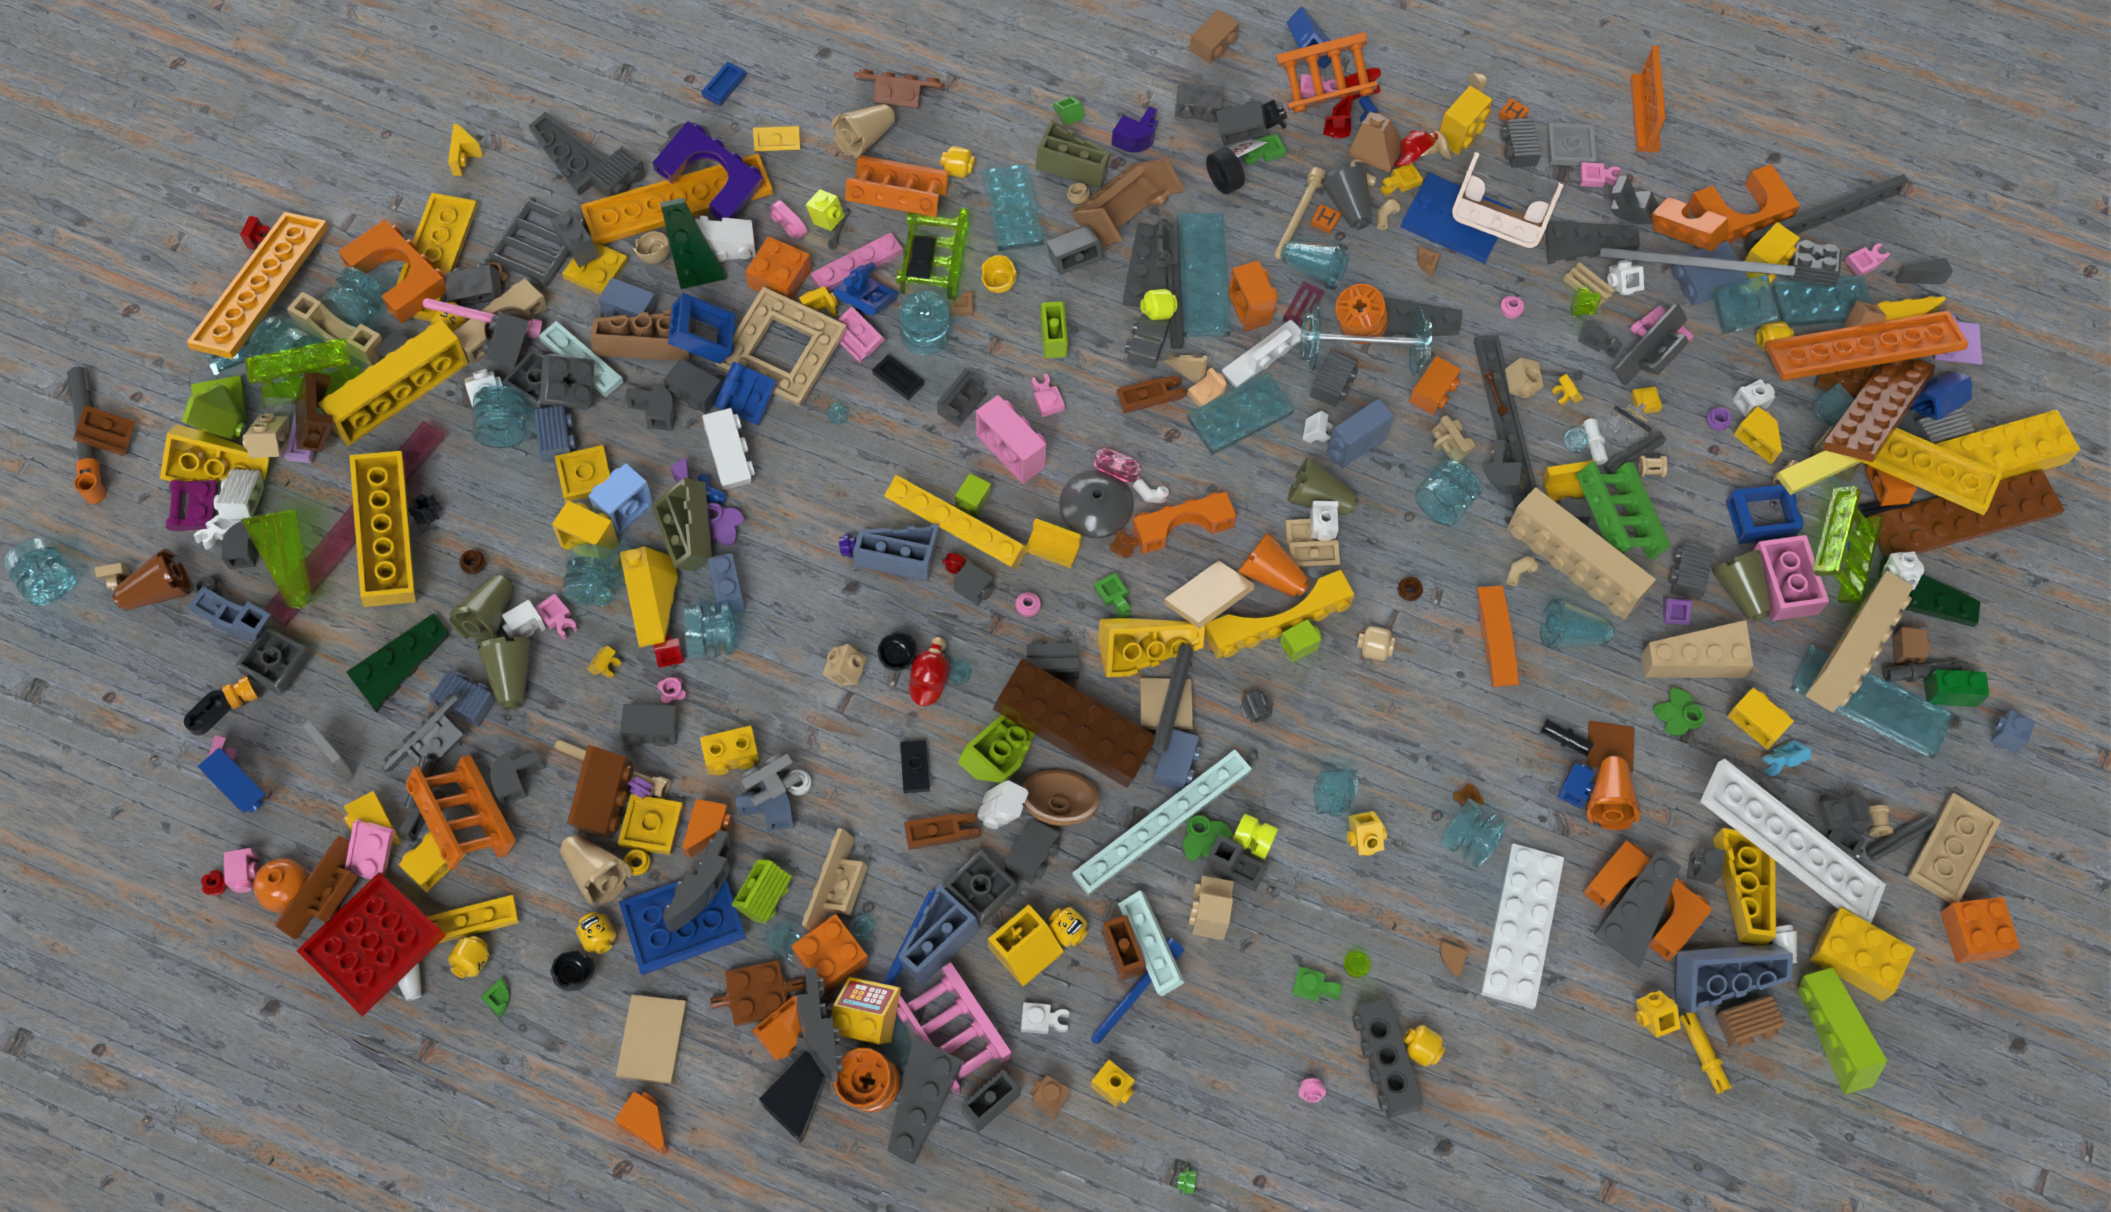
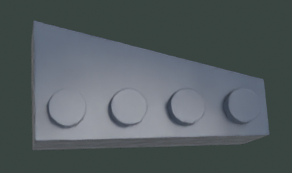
M1777 944L1677 951L1675 1003L1688 1012L1694 1013L1700 1011L1699 1008L1707 1005L1715 1006L1721 1004L1722 1000L1734 996L1739 998L1747 995L1746 992L1755 989L1763 990L1792 980L1793 953Z

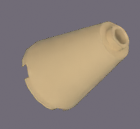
M881 104L839 114L833 118L831 124L832 129L835 128L836 130L834 139L847 156L854 155V158H858L895 123V113L891 107Z
M580 835L569 836L562 842L560 854L581 894L590 905L595 906L594 903L597 902L601 905L606 904L624 890L626 886L623 882L626 876L629 879L631 876V868L625 861Z

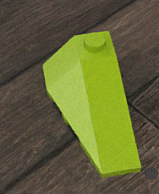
M217 383L214 385V388H206L205 393L198 392L189 397L182 418L183 422L204 432L235 442L238 441L239 437L243 436L246 428L245 418L229 388Z

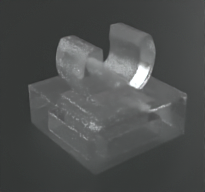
M266 397L265 414L288 416L289 423H292L293 399Z

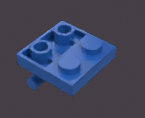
M869 262L852 270L850 275L844 278V282L835 287L833 295L841 299L842 302L859 308L863 313L874 316L896 301L898 292L869 277V274L876 268L874 263Z
M732 362L714 406L721 410L731 408L733 415L738 414V417L759 426L778 381L741 364Z

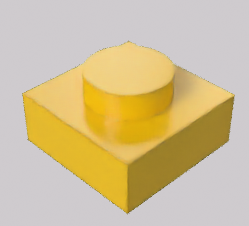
M1656 386L1634 389L1630 394L1637 415L1660 412L1663 407Z

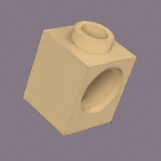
M1519 358L1505 368L1510 394L1529 398L1544 387L1539 362Z

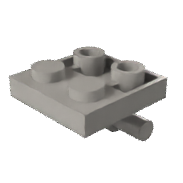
M778 753L767 759L764 764L765 767L760 770L757 767H753L742 774V780L738 787L743 794L759 787L761 783L765 788L750 797L754 807L770 798L772 800L784 794L787 788L801 781L797 771L781 780L778 777L779 774L788 770L793 763L788 754L781 757Z

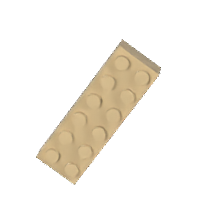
M1536 487L1517 506L1507 527L1516 539L1522 540L1530 546L1534 553L1548 560L1553 568L1562 571L1574 584L1580 585L1589 592L1593 599L1602 602L1614 615L1620 616L1623 620H1626L1643 601L1656 581L1654 577Z
M1886 570L1864 598L1805 695L1806 697L1832 713L1839 705L1842 707L1846 705L1852 696L1849 692L1856 693L1863 683L1861 675L1865 677L1873 666L1870 659L1875 660L1883 649L1881 642L1885 643L1892 634L1893 630H1891L1890 626L1894 627L1903 614L1900 609L1905 610L1912 600L1909 594L1914 586Z

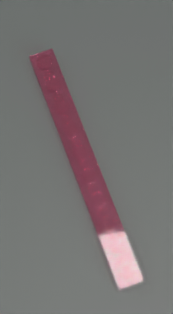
M425 421L417 427L398 450L402 451L406 483L444 439L442 432ZM353 504L263 609L285 627L356 544Z

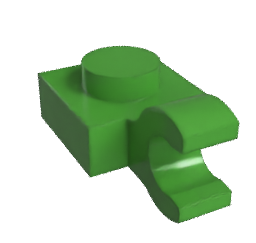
M1276 133L1257 139L1258 141L1268 143L1248 152L1243 158L1247 165L1255 163L1261 157L1264 162L1284 157L1287 150Z
M1116 573L1094 583V589L1106 607L1113 604L1119 618L1130 616L1128 611L1131 608L1124 599L1128 597V591Z
M1299 966L1292 995L1315 1002L1319 1001L1320 995L1339 1000L1343 985L1334 982H1324L1326 974Z

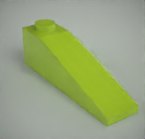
M1000 715L966 745L957 763L976 780L1003 783L1020 768L1035 734Z

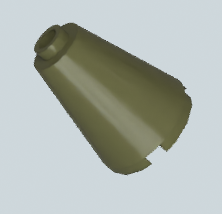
M1306 458L1295 476L1297 479L1294 485L1291 484L1287 501L1310 508L1313 501H1338V514L1347 515L1348 512L1353 513L1359 501L1356 499V492L1314 459Z
M1759 550L1740 555L1727 563L1724 562L1712 568L1715 577L1747 619L1753 618L1754 622L1769 616L1767 612L1772 610L1762 555Z
M493 575L455 606L449 613L451 615L449 622L454 630L465 639H468L469 636L477 639L475 643L479 645L483 641L496 638L503 621L502 615L507 610L514 590L511 580L504 575Z
M514 636L515 641L506 640V637H499L480 643V646L478 645V653L498 706H503V710L517 709L519 704L524 702L531 646L530 639L526 637Z

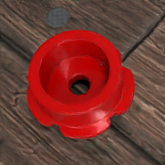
M948 553L946 558L942 560V564L946 565L945 570L952 574H958L966 562L965 558L954 553Z
M211 870L209 874H205L200 882L202 885L201 889L206 895H221L228 887L225 884L224 874L220 870Z

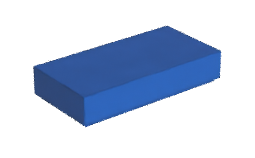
M727 61L701 91L702 97L722 106L744 80L746 71Z

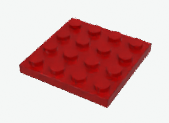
M377 873L296 951L363 1017L446 935L381 873Z

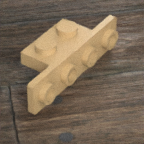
M841 828L837 829L835 837L831 842V848L822 866V872L813 890V896L808 909L804 914L802 926L809 932L825 922L828 912L844 915L851 914L868 868L864 862L848 860L855 839Z

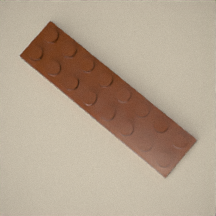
M1912 359L1880 364L1824 441L1823 450L1873 462L1934 374L1935 365L1924 360Z
M2041 469L2000 480L1984 516L1945 498L1938 497L1913 504L1911 507L1871 515L1865 521L1883 557L1889 558L1890 554L1897 552L1914 551L1915 554H1920L2058 516L2065 510Z

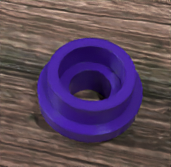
M846 533L845 536L839 538V548L843 557L854 558L853 550L857 538L853 537L851 533Z

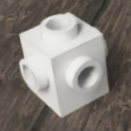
M1620 260L1617 262V265L1609 266L1608 284L1615 291L1619 292L1620 295H1630L1635 291L1644 290L1642 266L1633 263L1632 260Z
M487 369L474 372L471 377L464 378L472 407L480 404L490 406L496 404L498 399H501L500 391H503L504 387L500 376L495 377L494 371L488 372Z
M1914 551L1892 553L1884 565L1882 575L1887 570L1914 586L1912 590H1915L1924 573V566Z

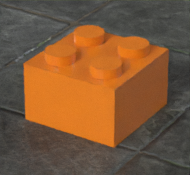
M768 236L745 271L748 288L760 292L765 287L793 300L812 270L810 254Z
M1259 260L1232 268L1228 296L1244 331L1270 325L1273 314H1275L1278 294L1276 289L1271 287L1267 270L1262 268Z
M2004 897L1952 903L1940 912L1956 963L2008 957L2020 949Z
M836 914L791 945L793 955L805 971L806 968L817 967V977H823L824 996L830 994L845 983L849 977H853L869 965L867 954Z

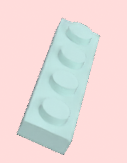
M557 321L539 335L540 341L556 355L594 360L593 387L604 397H607L624 383L619 374Z
M1140 890L1118 903L1123 916H1128L1144 957L1146 969L1157 994L1164 996L1185 983L1145 893Z

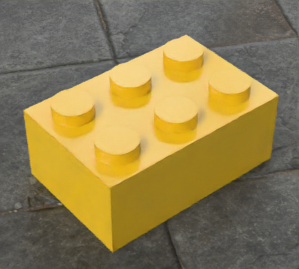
M1841 907L1829 917L1809 960L1824 969L1833 967L1838 977L1883 1002L1895 994L1915 948Z

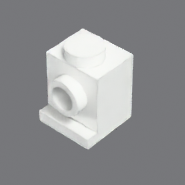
M1760 379L1746 387L1739 388L1732 401L1747 418L1757 406L1763 410L1768 408L1775 398V392L1772 385L1769 383L1765 384Z
M1313 501L1310 509L1311 538H1318L1320 541H1329L1336 538L1338 533V501Z
M529 600L502 615L506 623L502 628L509 639H512L514 636L527 638L538 628L541 632L546 630L541 617Z

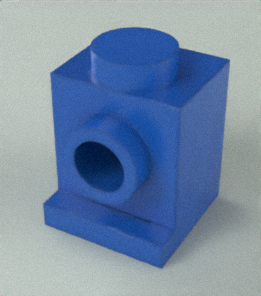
M1575 763L1557 797L1581 809L1595 784L1591 781L1595 773L1593 769L1587 765Z

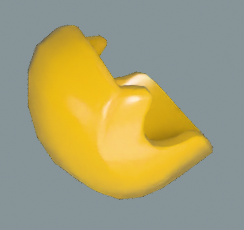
M995 255L989 257L981 266V280L984 287L991 293L1001 294L1007 292L1016 282L1017 272L1015 266L1007 256Z

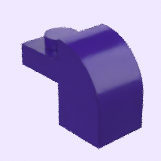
M1149 106L1139 122L1122 115L1113 129L1111 145L1132 153L1142 152L1150 148L1154 143L1155 130L1159 122L1156 119L1157 109Z

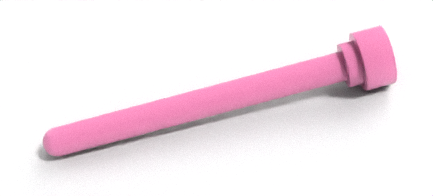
M425 299L423 301L425 308L490 323L492 316L496 315L432 299ZM534 318L527 320L529 324L525 334H528V337L538 339L542 320Z

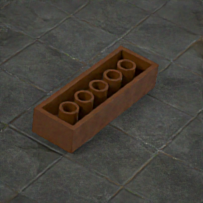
M1023 658L992 709L1126 788L1135 778L1155 738L1154 734Z

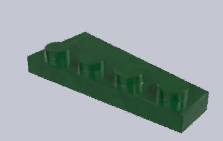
M1886 556L1880 562L1878 581L1882 577L1884 565L1889 559ZM1924 574L1921 576L1915 590H1911L1909 594L1912 600L1905 608L1907 611L1975 627L1979 622L1980 601Z

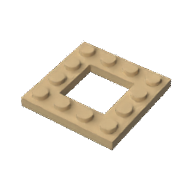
M763 287L733 335L734 351L732 355L726 357L721 364L716 363L718 369L728 373L732 362H736L778 381L773 395L801 407L845 334L847 326ZM773 320L812 337L791 373L751 356Z

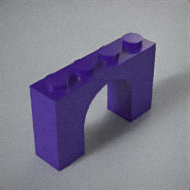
M687 121L653 161L654 171L673 184L683 171L697 160L709 159L719 163L726 170L728 180L723 189L709 204V211L720 221H722V218L735 219L762 187V174L754 166L749 167L743 163V159L737 153H730L726 150L720 140L717 138L712 139L706 135V131L700 125H693Z

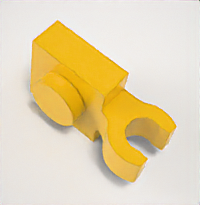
M1411 163L1392 170L1391 177L1383 179L1382 182L1385 186L1380 187V190L1384 196L1391 194L1397 188L1405 192L1421 186L1424 179Z

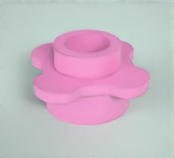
M680 677L666 678L658 683L657 687L662 693V703L669 704L673 700L685 699L686 692L682 689L683 681Z

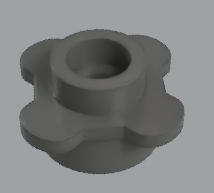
M215 576L201 577L192 585V589L196 593L204 586L219 596L222 594V590L217 586L218 579Z

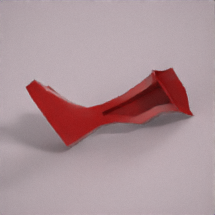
M1380 68L1366 69L1369 83L1374 82L1381 75ZM1357 72L1344 77L1347 88L1360 85ZM1377 84V89L1373 90V94L1380 92V85ZM1360 93L1343 97L1333 108L1332 116H1326L1323 135L1336 139L1350 136L1351 109L1354 100L1362 97Z

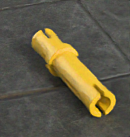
M1696 1012L1686 1013L1687 1016L1682 1015L1679 1017L1702 1063L1701 1069L1707 1073L1716 1095L1725 1092V1090L1732 1089L1733 1087L1730 1085L1721 1066L1723 1062L1721 1058H1717L1696 1016Z

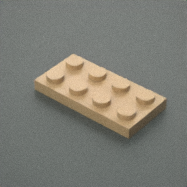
M1953 793L1949 796L1907 878L1950 904L1960 902L2001 820Z

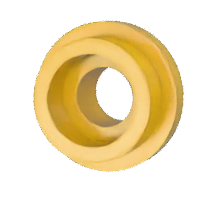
M641 849L631 850L625 855L623 860L631 868V875L633 876L646 873L651 864L649 855ZM635 860L642 861V864L640 866H633V862Z

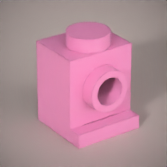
M252 848L224 852L225 884L232 891L245 893L253 888L254 878L258 872L256 862H259V856Z

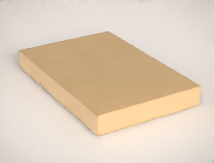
M1218 560L1164 599L1165 606L1200 629L1253 591L1254 583Z
M631 995L616 1072L617 1078L672 1085L687 1006L686 1001Z

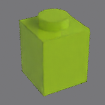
M969 473L955 495V507L977 518L991 496V483Z
M1307 619L1282 632L1279 643L1293 663L1318 650L1321 642V633Z

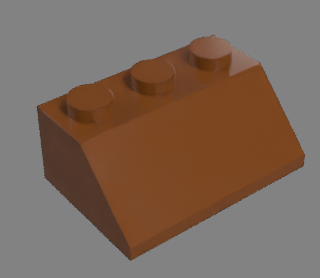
M588 745L567 823L582 833L613 839L614 832H617L620 826L619 813L621 806L625 805L627 799V791H625L627 782L633 777V762L625 756Z

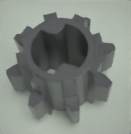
M1256 690L1242 697L1241 711L1244 718H1249L1251 723H1258L1272 716V706L1274 704L1270 695H1265L1263 690Z

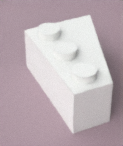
M700 216V219H696L718 262L730 259H748L756 256L752 220L722 218V221L708 220V216Z
M729 408L702 415L704 429L707 433L722 489L727 490L751 483V476L755 475L752 462H746L744 452H748L745 438H740L737 429L741 428L738 414L733 415L732 409Z

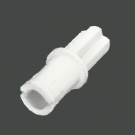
M1588 419L1584 421V424L1582 423L1587 438L1585 443L1590 448L1596 465H1601L1608 460L1604 448L1605 438L1601 436L1598 421L1596 419Z

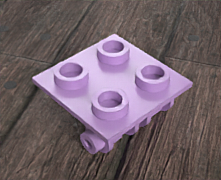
M1950 313L1968 341L1967 349L1934 355V359L1982 365L1979 324L1957 322L1953 313Z

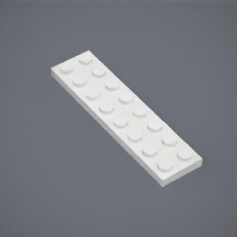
M1726 759L1719 761L1700 802L1837 909L1842 907L1871 924L1886 884Z

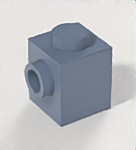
M2010 710L2004 717L2000 716L1996 720L1993 727L1995 732L1991 742L2016 753L2029 742L2036 721Z

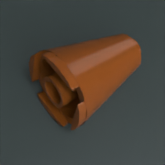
M162 549L114 588L113 600L119 608L123 607L125 610H131L187 596L191 593L188 591V589L192 588L191 582L182 563L176 564L173 561L174 553L168 549Z

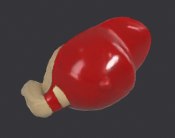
M1411 130L1410 134L1400 142L1401 157L1394 167L1406 166L1415 162L1420 156L1439 153L1445 159H1452L1447 139L1439 131L1429 134L1422 130Z
M941 637L933 638L930 649L916 656L911 666L909 691L911 699L919 706L934 704L941 696L949 678V662L942 652L946 649V641Z

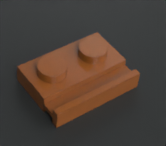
M84 405L73 440L124 456L135 421Z

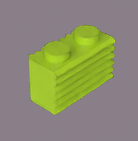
M1043 302L1040 306L1043 357H1066L1068 337L1064 302Z
M758 859L755 861L756 864L753 865L748 878L745 879L740 891L734 898L732 906L752 921L766 924L767 921L774 917L776 913L775 907L780 898L784 897L789 891V882L792 876L788 875V873L772 861Z

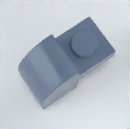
M761 783V791H762V790H764L765 788H764L763 784ZM747 792L742 794L741 797H735L739 816L764 812L768 832L794 828L791 805L786 793L773 800L770 798L754 807L750 800V797L757 794L755 792Z

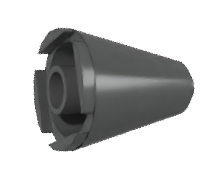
M1354 162V167L1344 164L1325 174L1326 180L1321 179V182L1350 227L1361 230L1369 226V222L1372 220L1365 165L1363 162Z

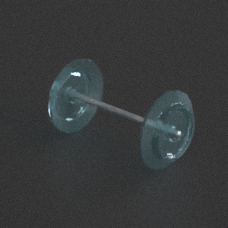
M1315 301L1312 310L1305 311L1303 315L1301 334L1299 335L1301 338V360L1308 361L1310 371L1315 370L1319 340L1410 344V369L1412 376L1416 377L1420 367L1428 366L1430 360L1432 322L1429 317H1424L1423 309L1418 307L1413 317L1410 338L1320 334V306L1318 301Z

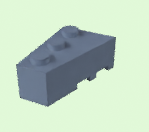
M931 524V527L923 528L907 526V529L892 530L891 528L859 530L853 550L854 566L928 581L939 541V524Z
M939 884L929 906H926L924 909L923 917L918 926L914 927L898 956L903 970L921 987L980 931L976 917Z

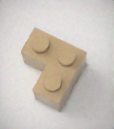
M1202 876L1200 884H1195L1192 899L1197 901H1193L1188 925L1193 926V935L1224 940L1230 922L1234 881Z

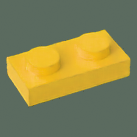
M799 125L753 127L754 151L801 149Z

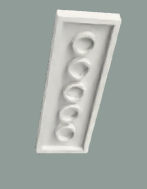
M1517 844L1511 845L1480 995L1530 1009L1536 1007L1564 857Z

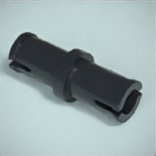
M1549 719L1546 720L1540 731V734H1544L1561 743L1560 746L1564 748L1567 746L1583 754L1585 757L1588 756L1594 745V742L1573 733V729L1569 728L1567 730Z

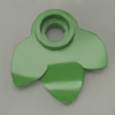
M1678 688L1670 689V702L1660 703L1653 707L1657 718L1667 723L1665 732L1674 736L1684 735L1689 729H1698L1705 721L1702 708L1694 705L1691 695ZM1687 715L1693 716L1695 721L1690 720Z
M1203 815L1191 817L1186 825L1188 835L1183 841L1185 856L1191 862L1199 858L1200 855L1207 859L1218 836L1221 835L1229 839L1233 836L1231 830L1225 823L1210 821ZM1197 825L1202 826L1204 831L1197 832L1194 827Z

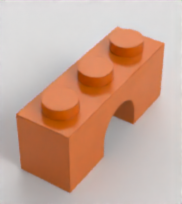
M1670 197L1652 212L1653 231L1711 252L1729 235L1727 217L1707 211L1699 218L1689 219L1688 204Z

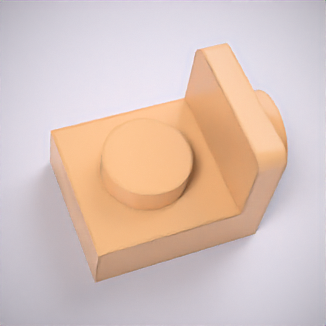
M1210 368L1207 370V375L1204 379L1188 389L1187 395L1203 411L1225 395L1226 380L1222 374Z

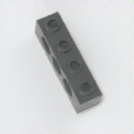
M1390 999L1358 1006L1352 1016V1021L1356 1032L1360 1031L1363 1040L1360 1043L1363 1056L1369 1059L1371 1068H1369L1371 1082L1373 1085L1377 1084L1380 1095L1377 1096L1380 1110L1382 1112L1385 1111L1387 1118L1419 1111L1424 1105ZM1371 1028H1380L1383 1031L1384 1037H1375L1371 1032ZM1379 1054H1388L1392 1059V1064L1383 1063L1380 1060ZM1388 1080H1396L1400 1084L1401 1090H1392L1388 1085Z

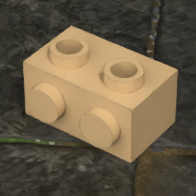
M268 413L257 417L243 435L244 449L248 450L249 458L280 457L287 446L290 434L288 416H274V414Z

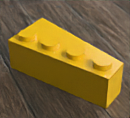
M1722 828L1715 835L1713 841L1715 848L1725 850L1722 877L1738 940L1741 943L1767 945L1776 937L1775 860L1737 830Z

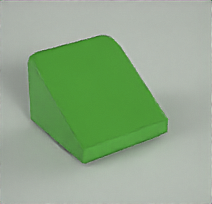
M1073 96L1053 104V108L1065 125L1072 124L1085 117L1082 103Z

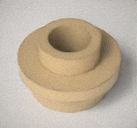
M1083 183L1071 185L1067 193L1068 200L1074 204L1084 203L1090 198L1089 188Z

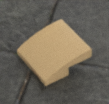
M1310 519L1284 521L1288 555L1299 567L1340 565L1339 542L1336 538L1329 541L1311 538Z
M1140 678V726L1143 729H1157L1170 679ZM1186 679L1173 727L1175 730H1192L1191 679Z

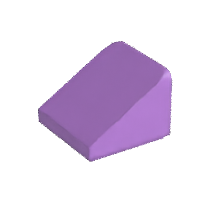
M685 457L671 466L672 476L676 483L683 478L690 479Z
M1663 597L1664 623L1690 625L1692 600Z

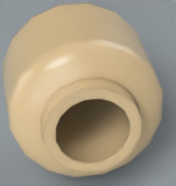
M1369 626L1365 634H1359L1357 648L1362 649V656L1364 658L1385 661L1388 656L1392 657L1396 637L1392 636V632L1389 629Z

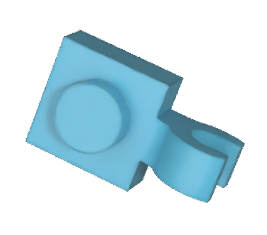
M1793 740L1773 749L1774 754H1768L1762 760L1768 765L1772 764L1769 768L1764 769V772L1770 776H1775L1780 773L1784 765L1788 767L1798 766L1812 758L1811 749Z

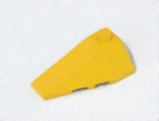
M175 424L167 432L160 479L167 481L181 480L183 482L215 480L218 483L222 482L223 478H227L231 469H248L250 471L253 469L254 471L259 470L263 481H265L270 457L249 458L248 450L244 449V446L202 430Z
M648 547L620 552L639 648L665 642L669 626L671 605L675 598V586L678 584L677 569L674 568L670 555Z
M1132 618L1100 619L1098 645L1104 674L1107 678L1132 676L1146 667L1158 666L1164 660L1172 657L1176 658L1181 644L1191 645L1193 652L1199 650L1204 646L1205 625L1199 629L1189 621Z

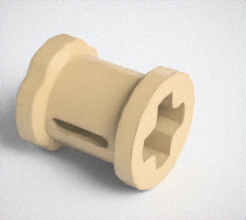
M1640 456L1637 465L1639 476L1659 475V477H1665L1667 474L1666 456H1660L1659 458Z
M1887 805L1870 806L1869 810L1874 824L1868 831L1869 836L1886 837L1892 835L1894 831L1890 827L1888 817L1890 807Z

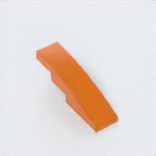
M1503 585L1477 587L1481 637H1484L1486 662H1489L1491 685L1492 687L1519 685L1513 633Z

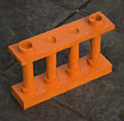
M1365 32L1276 55L1278 67L1283 66L1287 70L1294 101L1287 103L1288 111L1293 110L1294 113L1306 111L1308 106L1359 93L1360 96L1373 94V90L1377 89V82L1369 83L1362 54L1363 46L1367 45ZM1350 49V52H1353L1360 85L1347 88L1339 55H1341V51ZM1325 55L1331 58L1338 91L1324 94L1317 63L1319 57ZM1306 61L1309 64L1316 96L1302 100L1295 67L1298 62Z
M859 155L857 158L856 179L848 177L846 179L845 200L937 217L939 195L946 196L949 171Z
M471 755L462 756L453 772L424 778L419 766L412 769L405 782L407 791L414 798L440 849L441 858L446 861L450 870L456 868L464 853L488 847L494 850L497 858L506 856L516 840ZM457 782L464 792L436 800L430 788ZM468 803L475 814L447 822L441 809ZM476 825L482 827L486 837L458 844L452 832Z

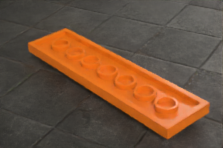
M1943 311L1766 341L1765 350L1781 380L1785 381L1962 351L1967 349L1968 341L1950 312Z

